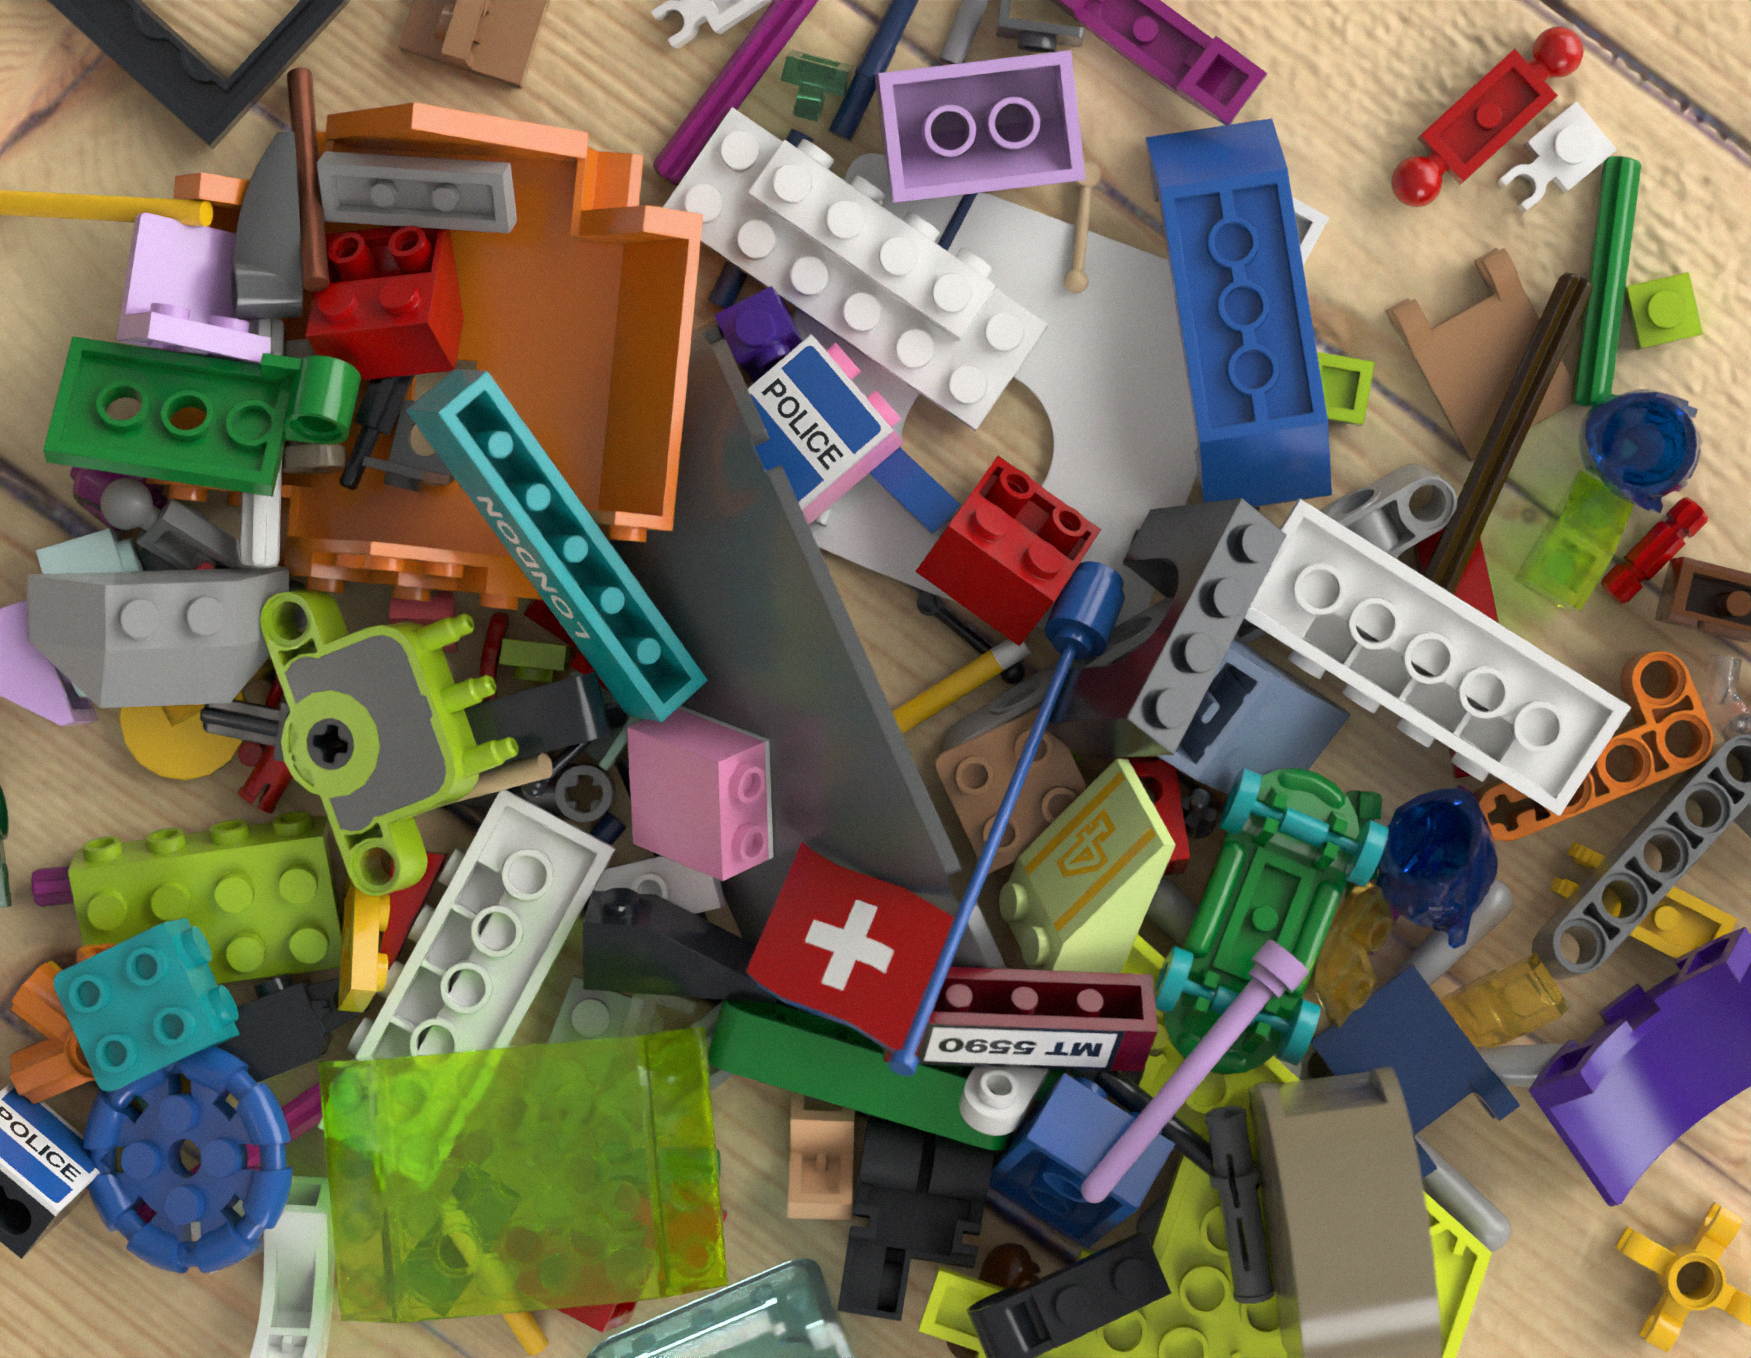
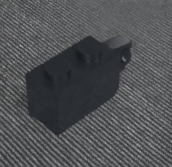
M287 973L253 987L257 999L237 1006L239 1018L235 1021V1025L240 1035L214 1047L223 1049L248 1064L247 1073L258 1083L320 1058L321 1055L327 1052L332 1041L333 1034L331 1031L362 1013L338 1010L339 978L313 984L311 979L308 978L294 984L290 973ZM370 1005L367 1006L364 1012L370 1009Z

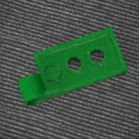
M72 336L43 452L47 463L273 497L286 439L321 445H335L347 440L361 375L355 367L347 362L328 356H308L300 359L263 353L259 365ZM120 398H132L142 404L140 411L134 417L127 420H116L106 414L109 405ZM183 408H197L206 414L204 422L191 430L178 429L170 423L173 415Z

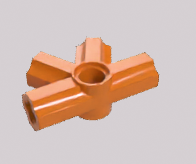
M117 944L85 945L77 950V963ZM47 962L39 966L28 980L21 985L11 1001L13 1003L11 1010L47 1037L10 1055L11 1072L9 1076L18 1094L28 1098L33 1105L88 1081H96L54 989L53 981L59 971Z

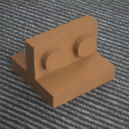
M413 0L398 47L401 51L523 88L550 0Z

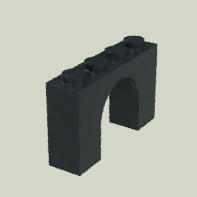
M1243 498L1150 509L1123 563L1166 598L1174 597L1171 607L1153 634L1126 658L1108 666L1069 669L1046 730L1083 759L1174 755L1287 535Z

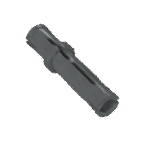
M1224 1106L1210 1110L1204 1117L1205 1124L1208 1126L1214 1164L1208 1171L1211 1187L1218 1190L1224 1236L1233 1279L1234 1300L1243 1304L1261 1303L1275 1295L1256 1186L1262 1179L1259 1162L1252 1160L1246 1125V1109L1239 1106Z

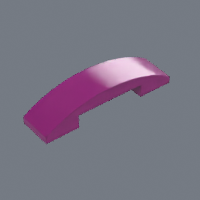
M1051 0L1133 65L1185 101L1228 127L1267 76V72L1217 36L1211 38L1161 0Z

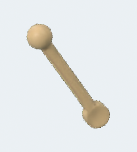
M1090 162L1084 163L1086 180L1075 181L1077 186L1080 187L1072 265L1071 270L1064 277L1065 288L1074 294L1085 291L1089 284L1088 276L1084 272L1092 190L1098 185L1101 177L1098 166Z

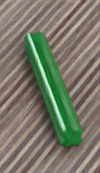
M1624 156L1608 157L1603 162L1588 274V281L1593 284V291L1583 312L1572 396L1574 404L1586 408H1607L1611 401L1641 173L1640 161Z

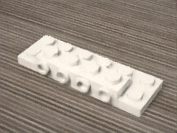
M732 107L663 208L703 214L701 244L764 287L772 286L784 301L976 432L1049 324L996 288L997 285L987 279L993 270L992 267L981 258L964 248H961L956 256L952 255L934 242L940 232L930 223L910 211L901 220L881 206L887 196L876 186L858 175H855L849 184L828 170L833 164L834 159L818 146L806 139H802L796 148L785 139L781 141Z
M1299 498L1279 528L1287 536L1244 619L1291 647L1293 650L1287 659L1307 673L1321 679L1327 670L1348 683L1342 693L1358 705L1375 714L1381 704L1402 717L1396 727L1417 742L1429 748L1434 739H1437L1455 750L1456 753L1451 762L1471 776L1484 782L1488 774L1491 773L1560 816L1631 707Z
M507 789L499 791L467 852L465 853L456 848L448 860L438 882L447 886V889L437 908L434 909L426 904L416 919L408 938L417 944L406 965L395 961L389 969L384 991L377 993L387 1000L376 1020L373 1021L365 1016L354 1033L347 1051L355 1054L356 1057L322 1117L318 1128L431 1188L616 848Z

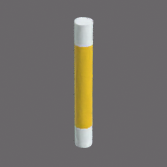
M1006 639L893 710L892 713L902 735L1032 654L1026 642L1023 641L1019 647L1011 640Z

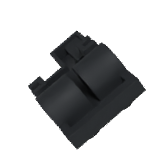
M868 1114L852 1216L869 1218L868 1228L850 1227L837 1311L901 1321L911 1259L972 1269L975 1267L979 1246L962 1244L961 1242L963 1234L975 1236L981 1234L984 1203L988 1193L994 1150L977 1147Z

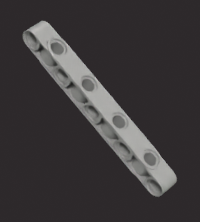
M1408 464L1394 470L1367 487L1355 490L1339 498L1319 511L1389 555L1397 558L1405 550L1440 531L1448 524L1457 509V497L1451 485L1434 471L1421 464ZM1431 485L1433 491L1429 504L1421 510L1410 511L1409 500L1412 493L1421 486ZM1174 597L1165 598L1114 627L1103 654L1084 660H1073L1070 669L1108 666L1129 656L1157 629L1170 609ZM1243 619L1235 638L1247 645L1267 632ZM1059 660L1011 686L990 703L958 720L949 728L944 737V751L1039 708Z

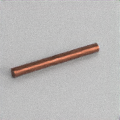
M294 68L287 73L291 132H295L303 287L306 290L319 292L328 288L329 274L324 213L316 164L319 160L313 78L310 70Z

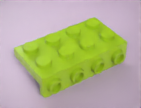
M298 810L280 814L273 819V822L248 825L246 820L231 819L212 825L208 831L185 834L181 828H165L148 834L146 839L121 842L119 837L106 836L83 844L82 849L75 852L68 869L83 946L106 943L119 944L163 922L187 918L191 927L196 926L201 930L209 944L212 960L208 962V965L217 984L280 976L287 973L295 974L339 968L342 917L327 840L329 834L327 817L311 816V813L308 811Z

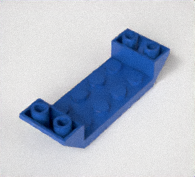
M1272 118L1230 124L1229 127L1224 125L1146 137L1145 142L1155 202H1160L1198 444L1194 454L1202 503L1243 498L1254 508L1294 502L1299 498L1307 500L1331 496L1328 418L1289 173Z

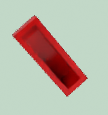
M426 851L428 863L426 872L421 880L409 888L389 893V921L386 931L383 932L380 952L387 954L388 969L391 968L395 961H398L408 940V935L422 911L449 853ZM392 858L391 873H390V877H391V878H392V876H393V874H394V870H395V865H394V860H393V858Z

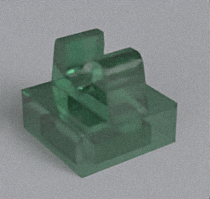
M792 49L786 56L781 81L799 85L793 116L818 122L827 93L843 97L848 90L854 65Z

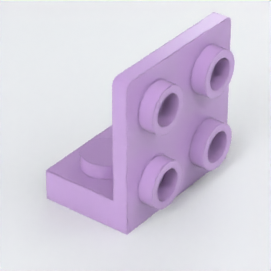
M150 213L138 214L135 218L116 341L160 350L260 364L262 354H269L271 338L248 333L250 323L247 322V319H235L233 314L231 266L236 233L210 227L187 226L176 219Z

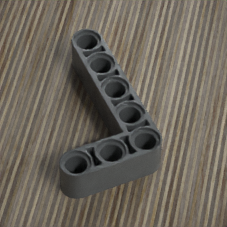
M1751 735L1734 736L1713 745L1712 751L1706 760L1686 770L1541 927L1533 939L1531 950L1534 963L1540 972L1549 978L1563 980L1594 971L1606 961L1732 821L1751 838ZM1728 754L1738 758L1742 764L1743 779L1741 782L1732 778L1727 770L1726 760ZM1687 798L1696 801L1702 810L1703 819L1700 827L1693 824L1686 815L1685 804ZM1647 842L1656 846L1661 853L1662 865L1659 872L1651 869L1645 861L1643 853ZM1605 887L1615 891L1620 898L1621 910L1617 918L1610 915L1603 906L1602 894ZM1564 932L1572 935L1578 942L1580 952L1576 963L1567 960L1561 952L1560 939Z

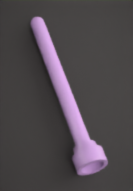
M1267 939L1251 959L1255 964L1248 973L1252 980L1083 1182L1081 1193L1085 1200L1090 1203H1099L1104 1200L1272 996L1279 999L1285 991L1293 993L1309 973L1293 955L1276 942Z

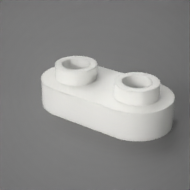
M975 1066L966 1080L959 1100V1109L962 1117L972 1128L984 1134L1004 1135L1014 1131L1020 1125L1040 1091L1050 1069Z

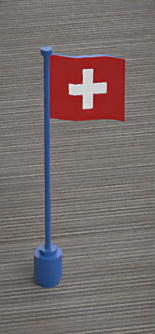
M1082 562L1077 566L1055 600L1045 625V634L1055 650L1061 654V657L955 917L906 888L836 865L814 852L803 841L794 858L746 973L760 988L784 1003L850 1026L891 1051L893 1054L888 1066L897 1074L912 1076L915 1073L919 1060L914 1054L1073 660H1084L1099 656L1104 653L1125 601V595L1122 590L1124 581L1117 571L1099 562Z

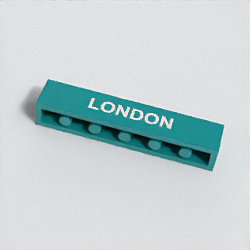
M454 369L406 410L626 715L662 723L708 681L488 371Z

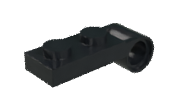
M1138 1232L1023 1287H1012L989 1295L972 1304L966 1311L986 1358H1035L1171 1294V1291L1147 1234Z

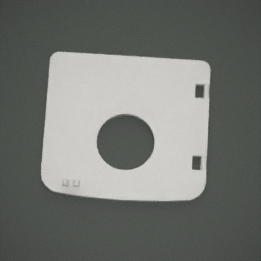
M876 153L864 154L855 159L844 181L850 184L855 175H858L876 186L887 196L881 206L901 220L910 211L930 223L940 232L934 241L936 244H938L963 195L893 203L885 156ZM981 192L977 194L948 252L956 256L959 250L964 248L981 258L992 267L993 270L987 279L996 284L998 290L1049 324L1013 378L1021 382L1037 397L1050 421L1053 435V455L1049 472L1041 486L1102 529L1080 563L1093 561L1105 564L1117 571L1124 581L1122 590L1125 595V601L1115 624L1116 627L1148 609L1155 590L1153 586L1132 569L1123 566V560L1129 550L1135 531L1140 530L1150 509L1186 505L1197 476L1194 452L1198 444L1169 260L1088 231L1084 272L1088 276L1089 284L1085 291L1078 294L1071 293L1064 286V277L1071 270L1076 226ZM797 309L793 319L803 340L812 334L826 350L837 343L860 369L861 372L852 381L863 394L868 397L877 390L900 416L901 420L892 428L902 438L906 417L912 405L920 396V393ZM868 474L809 524L819 548L920 590L955 601L915 572L954 516H951L931 535ZM1054 603L1035 627L1045 629Z

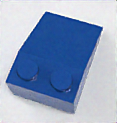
M1064 1073L1045 1092L1011 1137L1007 1149L1001 1150L993 1161L989 1187L1080 1246L1090 1248L1139 1209L1175 1143L1162 1136L1161 1130L1104 1200L1099 1203L1088 1202L1081 1193L1083 1182L1140 1113H1126L1106 1100V1092L1094 1082L1078 1076L1072 1078Z

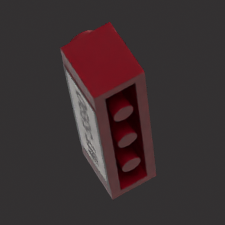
M949 967L914 1055L919 1060L918 1064L1143 1071L1158 1033L1153 975ZM883 1047L884 1062H889L893 1053Z

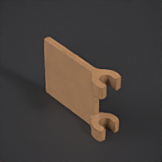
M1495 248L1474 260L1481 277L1492 291L1491 295L1433 328H1430L1416 299L1410 300L1407 298L1385 311L1394 329L1412 354L1469 461L1477 458L1540 320L1522 287L1515 265L1505 248L1500 250ZM1562 360L1557 367L1531 427L1574 404L1572 400L1574 382Z

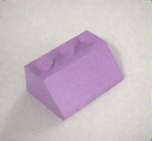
M1071 50L884 72L875 75L881 135L893 203L1086 180Z

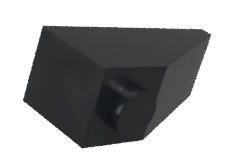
M612 888L606 891L593 890L583 920L584 990L776 1003L777 1000L775 996L760 988L746 973L756 945L658 895L639 894L628 888Z

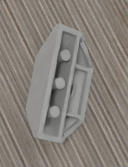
M289 568L27 574V639L99 708L231 703L270 656L261 630V611L269 598L277 593L289 592Z

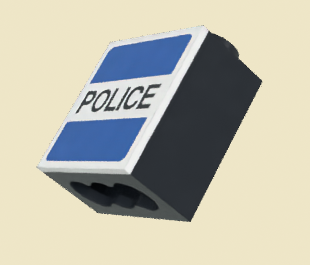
M10 1082L0 1091V1242L22 1259L79 1204L89 1191V1185L100 1172L91 1161L90 1150L83 1149L84 1136L43 1101L33 1105L28 1098L19 1095L13 1082Z

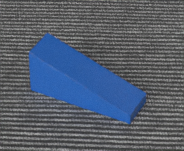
M901 447L869 473L931 535L961 506Z

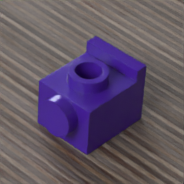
M772 286L714 315L735 360L746 370L753 384L804 341L786 302Z

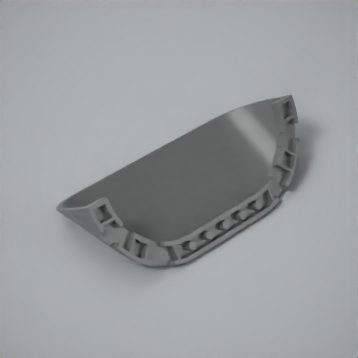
M714 320L692 330L673 530H647L646 542L608 541L708 680L680 706L769 739L773 858L724 881L720 880L725 900L742 938L757 946L803 841L814 852L836 865L906 888L955 917L962 900L957 901L947 876L961 871L960 863L786 473L781 465L765 471L755 446L770 440L721 328L717 320ZM976 901L950 967L1006 969ZM778 998L776 1000L777 1004L794 1008L800 1011H804L810 1014H814L809 1011L784 1003Z

